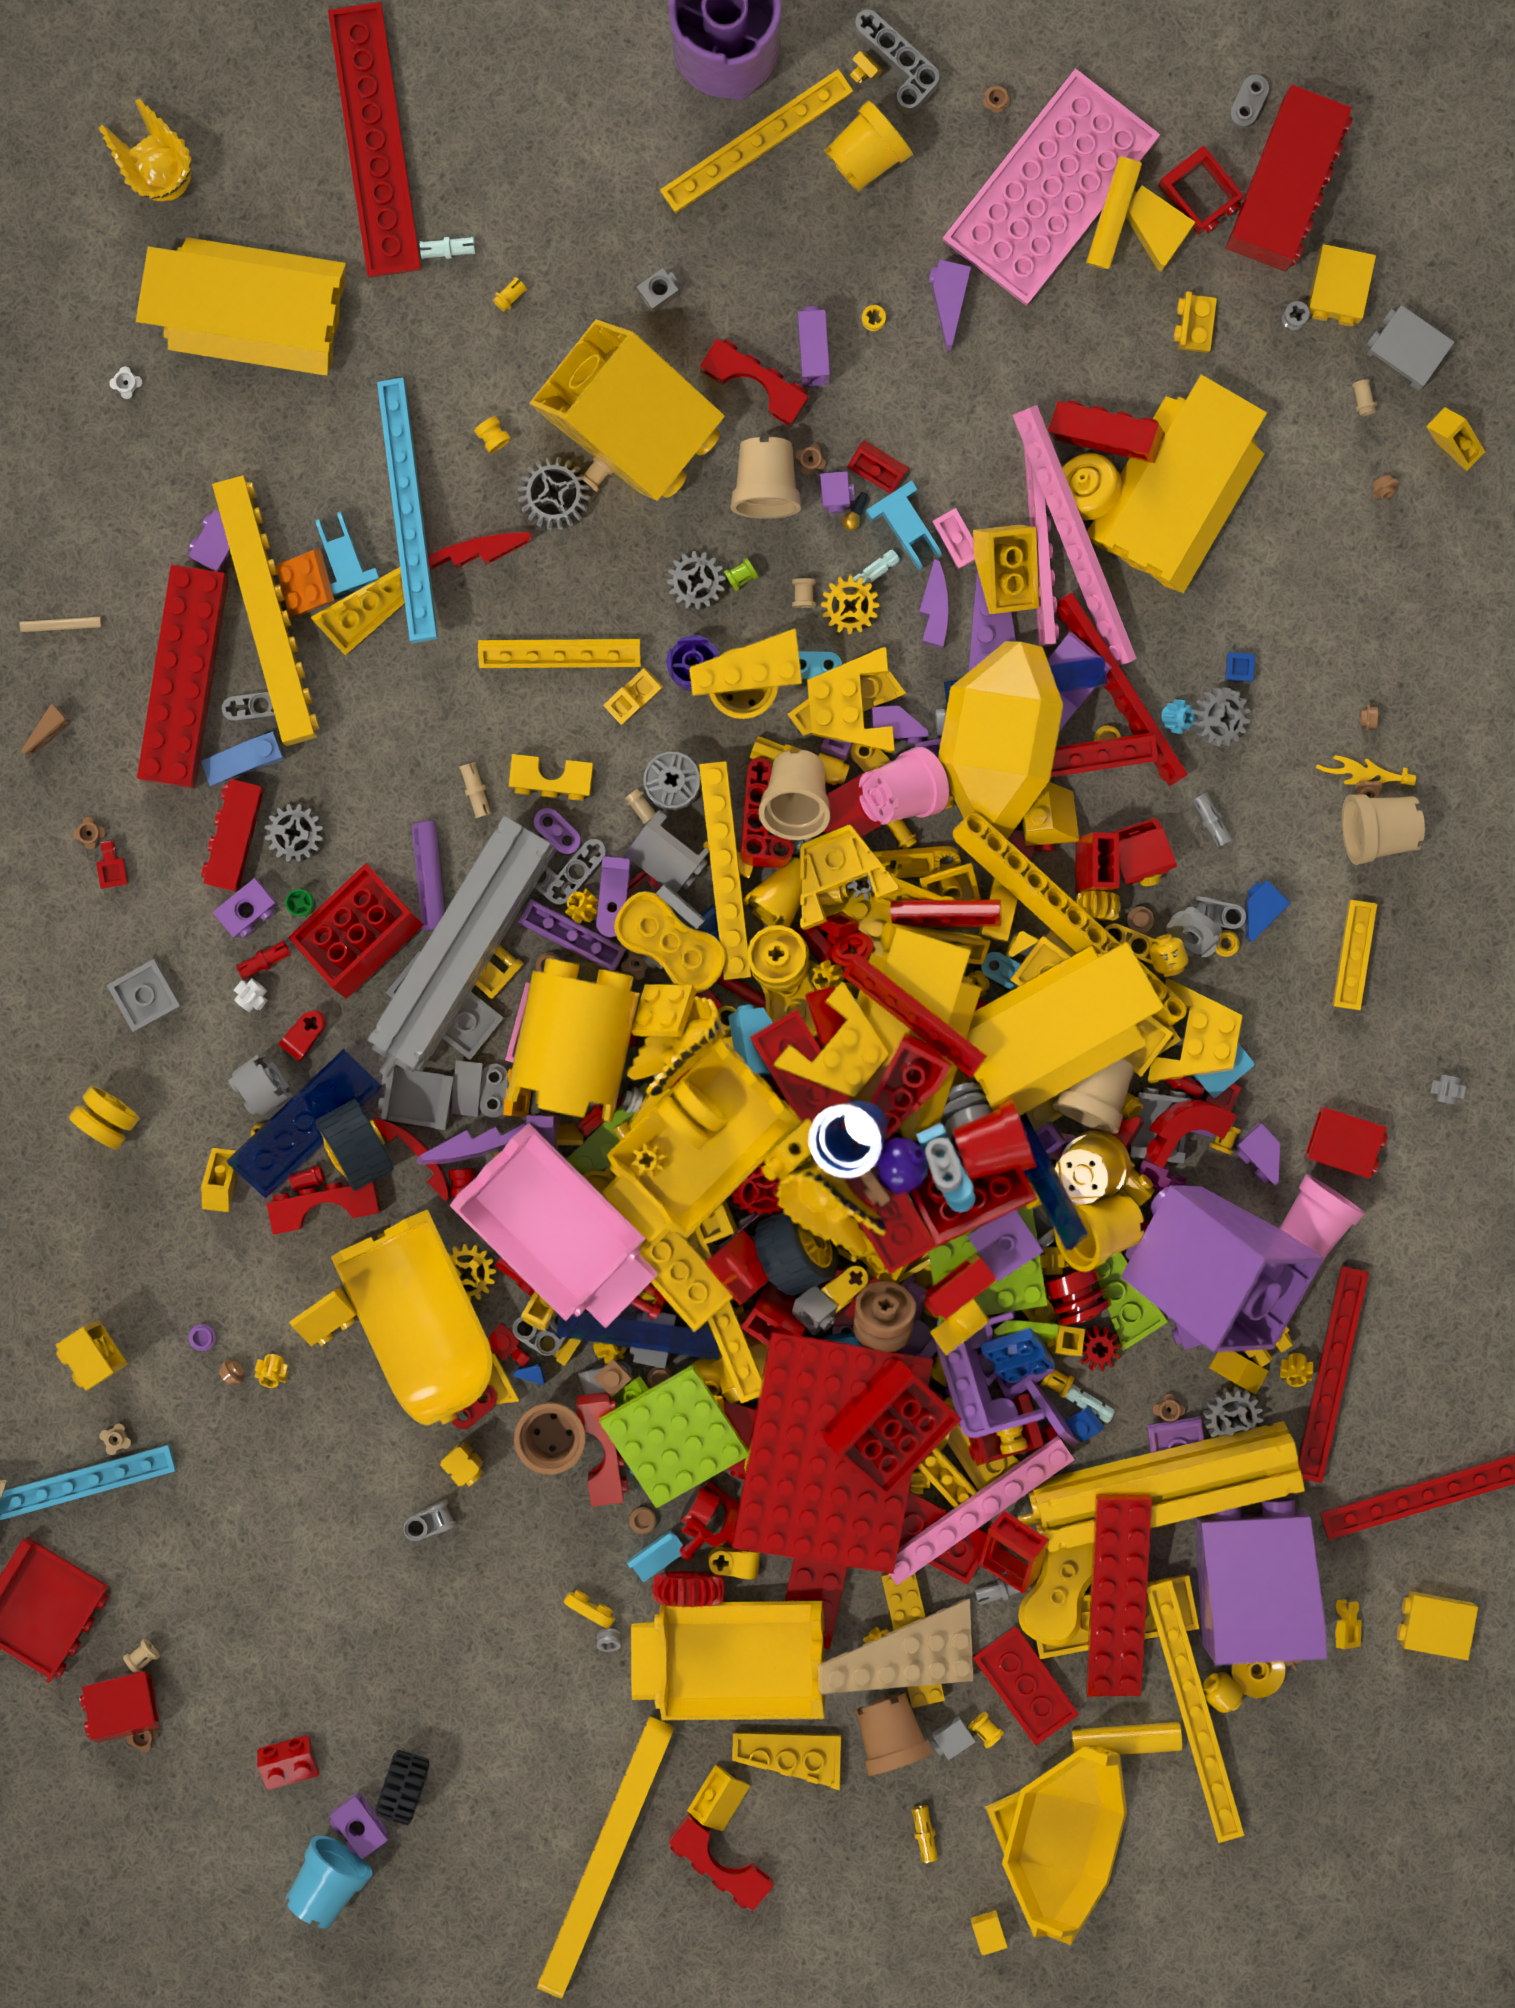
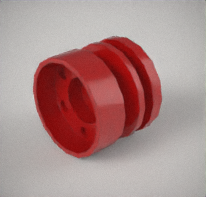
M1072 1267L1063 1271V1274L1054 1275L1044 1281L1045 1291L1049 1300L1059 1298L1063 1300V1302L1053 1308L1055 1314L1067 1311V1313L1058 1318L1060 1326L1078 1324L1092 1319L1112 1305L1109 1297L1097 1300V1298L1107 1292L1105 1287L1092 1289L1091 1285L1101 1279L1097 1267L1087 1272L1078 1271Z

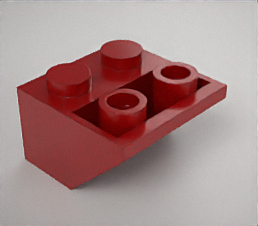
M1157 818L1111 832L1119 833V874L1125 884L1139 883L1146 877L1155 874L1162 875L1169 872L1170 869L1177 867L1164 829Z

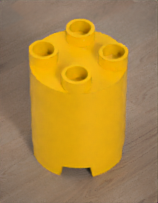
M546 958L543 973L532 972L506 1100L516 1102L520 1087L536 1090V1104H538V1108L584 1117L589 1101L604 1104L602 1119L613 1122L631 1037V1029L640 994L631 992L634 976L599 970L596 984L579 981L577 976L580 965Z

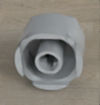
M258 1053L233 1071L232 1077L228 1081L232 1089L237 1093L240 1092L245 1099L243 1103L250 1114L258 1113L265 1116L289 1099L292 1094L291 1092L286 1093L285 1089L289 1087L287 1080L273 1062L267 1064L263 1060L267 1057L263 1053Z

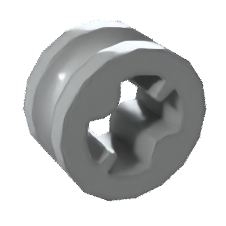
M612 1628L599 1630L597 1632V1648L604 1652L617 1651L621 1647V1642L619 1641L621 1633Z

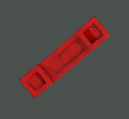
M381 1118L373 1120L377 1129L389 1142L399 1136L418 1157L430 1150L417 1136L406 1128L391 1121L381 1120ZM440 1164L426 1165L434 1173L426 1182L444 1201L450 1198V1186Z

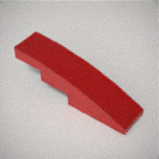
M529 532L496 534L464 541L428 555L430 571L450 560L453 561L456 568H459L480 556L484 564L488 565L528 544L533 539Z

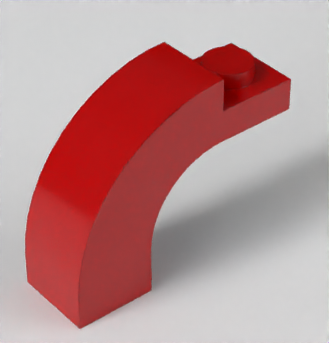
M1190 1100L1175 1104L1162 1112L1148 1129L1157 1135L1148 1144L1144 1158L1164 1168L1176 1144L1185 1134L1194 1130H1205L1224 1140L1237 1116L1213 1103L1201 1100Z

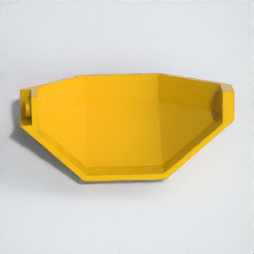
M1005 641L951 686L938 759L948 779L950 791L963 818L965 819L973 813L979 814L1006 839L1009 838L1050 781L1063 710L1059 691L1041 646L1024 642Z
M1097 1745L1085 1746L1020 1791L1002 1865L1034 1938L1048 1936L1071 1945L1109 1884L1127 1814L1121 1760L1118 1753Z

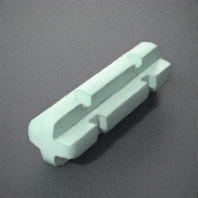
M889 550L883 555L884 558L877 559L865 568L862 574L859 573L853 577V581L857 582L861 576L863 577L862 584L864 586L868 582L872 583L887 572L888 567H893L899 563V556L894 550Z
M1073 1384L1071 1385L1068 1393L1065 1395L1067 1400L1072 1403L1076 1401V1405L1082 1409L1089 1406L1094 1414L1099 1416L1098 1419L1105 1423L1110 1422L1115 1413L1114 1409L1107 1405L1102 1406L1103 1402L1085 1391L1081 1393L1080 1388Z

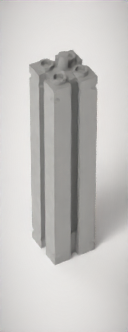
M503 816L498 829L494 831L377 1023L376 1029L372 1031L368 1038V1041L374 1044L371 1048L372 1050L384 1057H388L380 1069V1073L389 1077L396 1064L407 1071L413 1072L415 1069L423 1071L429 1057L433 1055L548 866L549 860L556 853L557 849L549 842Z

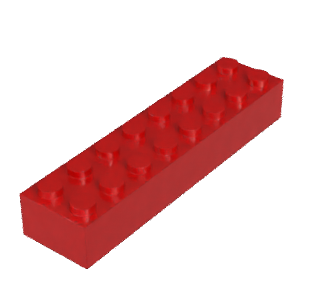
M178 565L170 566L137 779L196 789L229 576L225 573Z

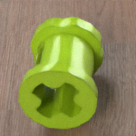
M747 557L737 567L730 571H724L735 592L748 581L759 578Z

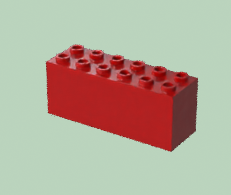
M1293 84L1290 85L1279 107L1225 249L1284 272L1290 265H1295L1304 248V244L1300 242L1305 240L1314 222V219L1310 218V216H1314L1316 209L1319 208L1324 194L1320 190H1324L1333 173L1334 168L1329 166H1333L1344 143L1339 142V140H1343L1353 121V118L1349 116L1352 107Z

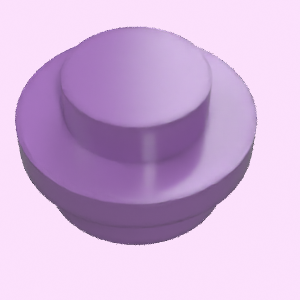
M207 1324L196 1325L189 1333L190 1345L198 1351L210 1349L216 1342L214 1329Z

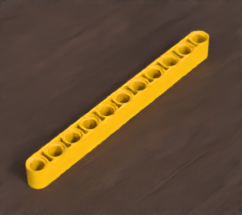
M975 813L970 814L954 828V840L1075 952L1079 953L1093 946L1097 954L1102 952L1104 955L1122 945L982 816ZM1138 960L1164 1007L1162 1010L1151 1015V1017L1168 1029L1186 1015V1005Z
M649 1716L647 1725L644 1727L636 1751H634L625 1773L626 1776H624L615 1797L616 1800L609 1811L604 1823L605 1826H603L594 1847L595 1850H593L584 1875L574 1895V1900H572L564 1919V1924L559 1931L553 1950L542 1972L543 1975H541L536 1988L562 1999L675 1727Z

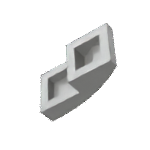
M456 1060L451 1114L478 1117L484 1063Z

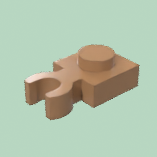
M869 1169L860 1174V1177L868 1187L864 1192L873 1205L879 1202L882 1206L890 1200Z

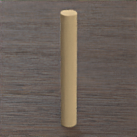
M102 617L20 622L21 632L102 627Z

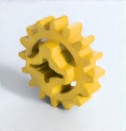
M849 574L848 581H844L839 576V584L829 583L831 592L823 591V596L828 598L827 601L821 602V606L828 609L822 613L823 617H831L828 622L829 626L835 623L838 624L837 632H841L843 627L847 628L848 634H851L852 629L855 627L859 632H862L861 625L865 624L870 627L869 617L877 618L878 616L873 611V608L879 607V602L873 601L878 596L877 591L869 592L872 584L869 582L864 586L862 584L863 577L861 576L857 582L853 581L852 574ZM856 587L858 589L855 592H845L842 588ZM834 596L839 601V607L835 612L832 609ZM867 596L868 609L865 613L861 608V602ZM846 599H848L849 601L857 599L855 601L856 608L854 610L852 608L844 610V601ZM845 617H855L857 621L846 622L843 619Z
M467 1243L463 1244L461 1251L457 1246H454L452 1248L454 1254H449V1257L462 1285L471 1284L477 1288L466 1291L470 1302L473 1295L480 1300L482 1298L481 1291L488 1294L490 1289L487 1284H494L496 1281L490 1277V1274L497 1272V1269L490 1268L489 1266L494 1262V1259L487 1260L485 1256L488 1251L484 1250L479 1253L478 1245L476 1244L472 1250H469ZM462 1255L474 1256L471 1261L465 1262L458 1257ZM483 1264L485 1269L484 1280L479 1276V1266ZM461 1267L464 1269L471 1267L473 1269L471 1272L473 1279L470 1277L463 1279Z

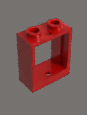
M1204 145L1161 178L1158 184L1177 210L1195 221L1192 228L1197 235H1200L1203 231H1206L1208 234L1220 224L1218 219L1223 215L1227 214L1228 217L1233 215L1241 208L1239 203L1244 197ZM1201 164L1230 199L1202 222L1174 188L1176 184Z
M974 1253L924 1292L928 1298L924 1303L935 1318L941 1315L944 1320H947L998 1279L983 1260Z
M1003 1511L989 1527L979 1565L1024 1594L1039 1575L1049 1539L1006 1511ZM1001 1543L1030 1561L1029 1565H1026L1000 1548Z

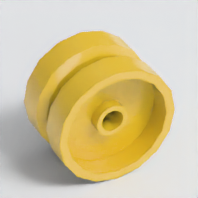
M781 925L768 926L759 931L750 941L747 950L748 964L756 981L765 989L775 992L789 991L799 986L806 978L810 967L809 954L801 936L793 929Z
M683 1079L674 1088L677 1100L672 1097H666L657 1106V1110L682 1138L694 1147L701 1149L710 1139L706 1128L718 1131L727 1122V1119L707 1095L690 1081Z
M91 1085L82 1096L88 1107L83 1105L75 1106L69 1115V1119L95 1140L109 1148L119 1150L126 1140L125 1134L121 1129L133 1130L140 1117L113 1095Z

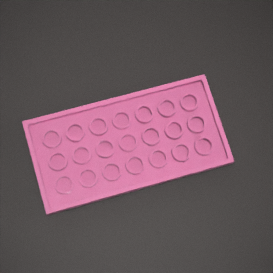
M1075 68L948 230L942 241L1025 306H1028L1102 211L1118 157H1126L1140 162L1158 140L1160 134Z

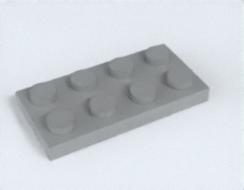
M421 951L415 955L387 990L386 994L391 998L396 994ZM470 992L443 1039L471 1060L504 1017L474 993Z

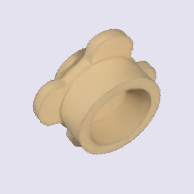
M118 1423L114 1428L102 1430L100 1433V1439L104 1441L106 1452L109 1455H114L117 1450L127 1449L131 1445V1440L127 1437L123 1424ZM113 1437H117L118 1441H113Z

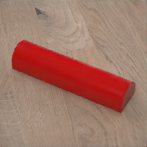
M1001 900L891 901L890 916L893 924L914 927L1001 926L1002 909Z

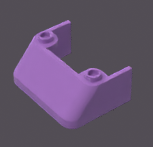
M1015 1311L988 1316L990 1321L947 1355H945L938 1343L936 1344L956 1413L962 1418L959 1422L963 1433L969 1437H981L1044 1419L1046 1415L1045 1408L1018 1415L1017 1408L1010 1399L998 1398L991 1400L976 1348H980L982 1343L992 1340L993 1329L991 1324L1014 1318L1016 1315Z

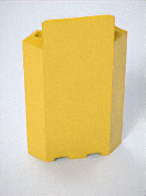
M186 237L183 246L178 247L177 251L148 246L135 322L164 326V338L168 339V350L328 376L333 362L334 336L339 325L340 299L345 288L346 263Z
M1200 375L1187 399L1181 397L1173 399L1165 396L1153 419L1159 422L1158 424H1160L1164 431L1155 463L1133 458L1128 460L1120 474L1122 479L1120 498L1109 513L1094 519L1087 531L1090 541L1099 549L1119 556L1130 567L1152 575L1163 586L1184 594L1265 454L1257 447L1258 442L1253 439V436L1267 412L1203 375Z
M897 928L890 951H883L882 956L871 953L869 963L966 1039L981 992V987L971 984L972 978L963 976L971 951ZM860 990L856 1003L889 1053L856 1096H849L851 1101L870 1103L905 1032L922 1041L924 1040ZM949 1061L951 1066L940 1088L918 1110L911 1114L895 1133L918 1141L917 1134L940 1124L957 1069L956 1065Z
M1126 942L1104 955L1102 952L1097 954L1093 946H1090L974 1012L966 1040L988 1056L974 1076L982 1086L986 1098L994 1111L1000 1109V1104L1013 1099L1018 1116L1147 1045L1143 1037L1146 1030L1141 1021L1162 1010L1164 1007L1129 944Z
M721 1039L606 1155L612 1164L610 1169L616 1175V1178L602 1191V1194L654 1247L669 1232L673 1234L679 1232L687 1238L802 1122L794 1110L771 1090L772 1087L758 1073L752 1071L744 1063L745 1060ZM683 1079L690 1081L707 1095L727 1119V1122L718 1131L706 1128L710 1139L701 1149L694 1147L682 1138L657 1110V1106L666 1097H672L677 1100L674 1088ZM644 1143L650 1145V1150L654 1146L660 1145L658 1152L661 1155H667V1158L663 1159L662 1162L665 1170L656 1169L655 1177H651L649 1171H646L644 1175H639L640 1168L638 1165H632L637 1158L634 1150L643 1151ZM649 1156L645 1159L646 1164H650L654 1161L653 1156Z
M822 1601L721 1602L717 1605L693 1608L660 1604L659 1614H655L654 1622L631 1624L632 1700H655V1707L660 1709L662 1720L824 1719L826 1694L819 1693L818 1665L825 1662V1648L823 1647L825 1625Z

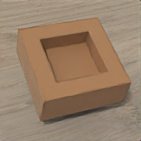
M613 1358L594 1376V1379L611 1397L633 1378L616 1358Z

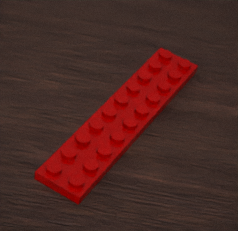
M377 2L328 10L367 276L368 278L421 271L382 4Z
M797 1009L750 1037L789 1105L802 1121L801 1124L807 1119L813 1124L817 1117L825 1110L851 1102L846 1094L774 1066V1063L789 1045L811 1063L822 1052ZM842 1122L840 1124L842 1128L846 1127L845 1123ZM854 1142V1147L858 1148L859 1144ZM873 1164L869 1170L890 1199L881 1206L879 1202L873 1205L864 1192L868 1187L860 1175L846 1177V1180L863 1201L873 1206L874 1212L881 1217L886 1225V1232L884 1235H881L872 1228H868L863 1222H859L888 1273L892 1274L936 1248L937 1245L906 1193L895 1194L888 1190L878 1178V1175L881 1174L878 1165L874 1167Z

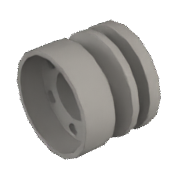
M665 752L657 755L648 763L644 772L643 784L648 797L656 806L664 810L678 811L687 808L696 800L700 792L701 778L696 764L688 756L680 752ZM668 774H671L673 777L679 776L676 780V787H673L671 784L665 785V782L668 781Z
M975 1082L963 1083L950 1088L940 1123L943 1125L947 1138L955 1152L959 1148L953 1129L994 1111L986 1098L982 1086Z

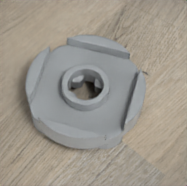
M1188 907L1185 911L1175 913L1166 926V932L1168 931L1172 938H1179L1183 941L1187 955L1191 957L1194 953L1202 954L1200 958L1212 955L1220 942V935L1222 933V929L1218 924L1201 914L1194 907Z

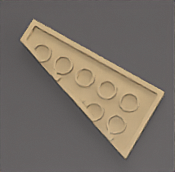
M970 1599L960 1600L957 1604L940 1609L933 1615L924 1619H918L885 1634L880 1639L870 1641L858 1649L843 1653L819 1664V1693L828 1694L973 1681Z

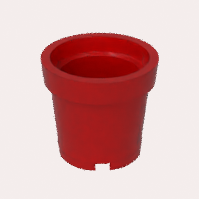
M1013 1099L1000 1104V1109L953 1129L970 1180L1016 1168H1021V1171L1036 1167Z

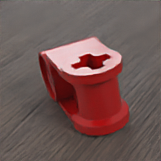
M318 1010L304 1013L281 1039L278 1046L300 1062L307 1054V1050L309 1051L312 1048L315 1040L326 1026L325 1016ZM313 1017H316V1025L318 1026V1028L313 1027L309 1029V1021L307 1020V1018L311 1019Z

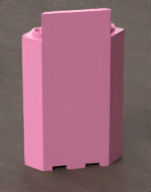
M529 1123L511 1138L505 1148L485 1165L476 1179L458 1193L450 1204L565 1321L573 1314L578 1317L587 1309L607 1328L658 1275L639 1255L642 1251L639 1246L645 1238Z

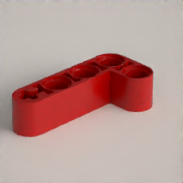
M755 758L749 763L745 777L740 857L745 864L750 866L784 868L790 863L794 846L789 839L768 835V830L763 826L759 818L761 803H756L750 798L753 795L763 796L768 788L772 772V766L768 760ZM756 771H761L762 777L760 783H756ZM758 821L762 827L752 828L748 822ZM755 846L760 850V853L752 854L748 852L747 847ZM778 848L783 849L787 855L783 857L777 856L774 850Z

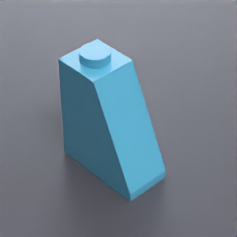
M753 1005L737 1007V1011L728 1016L734 1050L745 1060L744 1063L752 1071L758 1073L761 1077H770L772 1074L750 1037L773 1024L764 1008L754 1009Z

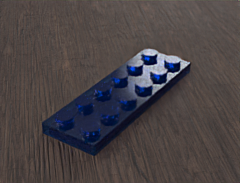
M343 1048L226 1160L228 1165L266 1199L324 1143L323 1137L315 1123L318 1118L353 1099L357 1100L362 1107L382 1088V1085Z

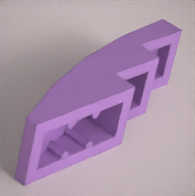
M525 1124L502 1136L497 1128L494 1127L474 1139L471 1138L466 1130L420 1155L416 1161L418 1165L451 1163L500 1150L508 1144L513 1136L525 1127Z

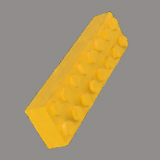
M882 1573L881 1578L893 1629L896 1630L918 1619L926 1618L915 1573L898 1585H896L889 1573ZM941 1684L907 1687L912 1708L945 1701Z

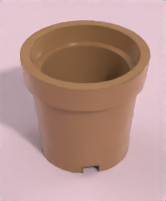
M557 1403L537 1405L528 1410L519 1420L514 1433L515 1449L521 1461L531 1470L547 1475L562 1473L571 1468L583 1453L585 1446L584 1428L578 1416L566 1406ZM551 1413L557 1414V1418H551ZM538 1428L540 1434H535L534 1429ZM570 1429L573 1434L567 1435L566 1431ZM551 1445L556 1447L555 1451L550 1450Z
M906 1692L871 1702L868 1707L864 1708L861 1706L855 1709L867 1756L864 1762L868 1776L888 1772L934 1754L929 1739H925Z

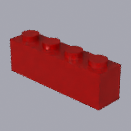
M1068 400L1067 403L1057 402L1048 428L1049 434L1055 441L1150 463H1155L1164 436L1163 429L1155 419L1143 417V420L1136 419L1131 414L1121 411L1117 414L1109 413L1105 408L1099 406L1087 408L1073 400Z
M230 779L228 784H224L221 793V799L224 800L222 810L217 811L214 825L218 826L216 835L211 836L208 844V852H211L209 862L204 863L201 872V878H204L203 884L235 892L239 891L265 788Z

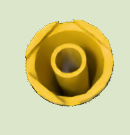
M792 857L787 866L776 870L743 899L746 907L750 903L754 908L751 913L767 926L781 925L790 928L800 906V895L802 894L800 857Z

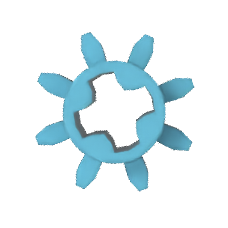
M1175 699L1174 703H1167V706L1164 707L1161 719L1165 725L1164 727L1170 728L1171 733L1182 734L1183 730H1189L1193 726L1192 722L1195 720V714H1193L1192 705H1186V700Z

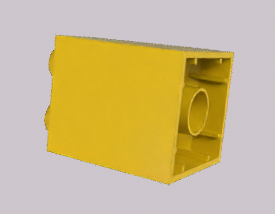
M597 319L529 403L549 422L593 457L596 456L606 463L617 476L636 491L656 501L662 495L665 498L671 497L682 487L687 477L683 468L695 453L699 456L704 455L716 444L720 437V431L716 427L725 417L634 332Z

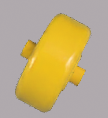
M1086 453L1072 458L1062 467L1082 520H1094L1103 517L1117 504L1122 492V479L1116 467L1108 458L1096 453Z

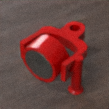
M709 1481L703 1487H697L686 1503L680 1517V1521L686 1524L682 1532L694 1537L687 1545H683L680 1548V1555L686 1560L692 1559L694 1552L704 1542L713 1547H719L726 1541L727 1545L732 1548L739 1504ZM719 1503L725 1507V1521L720 1532L712 1534L704 1527Z

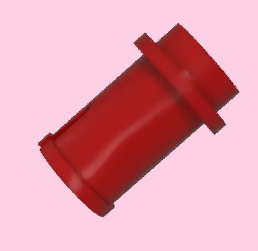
M313 1165L309 1170L289 1175V1181L293 1191L296 1192L315 1184L321 1186V1182L325 1181V1175L321 1166L316 1167Z

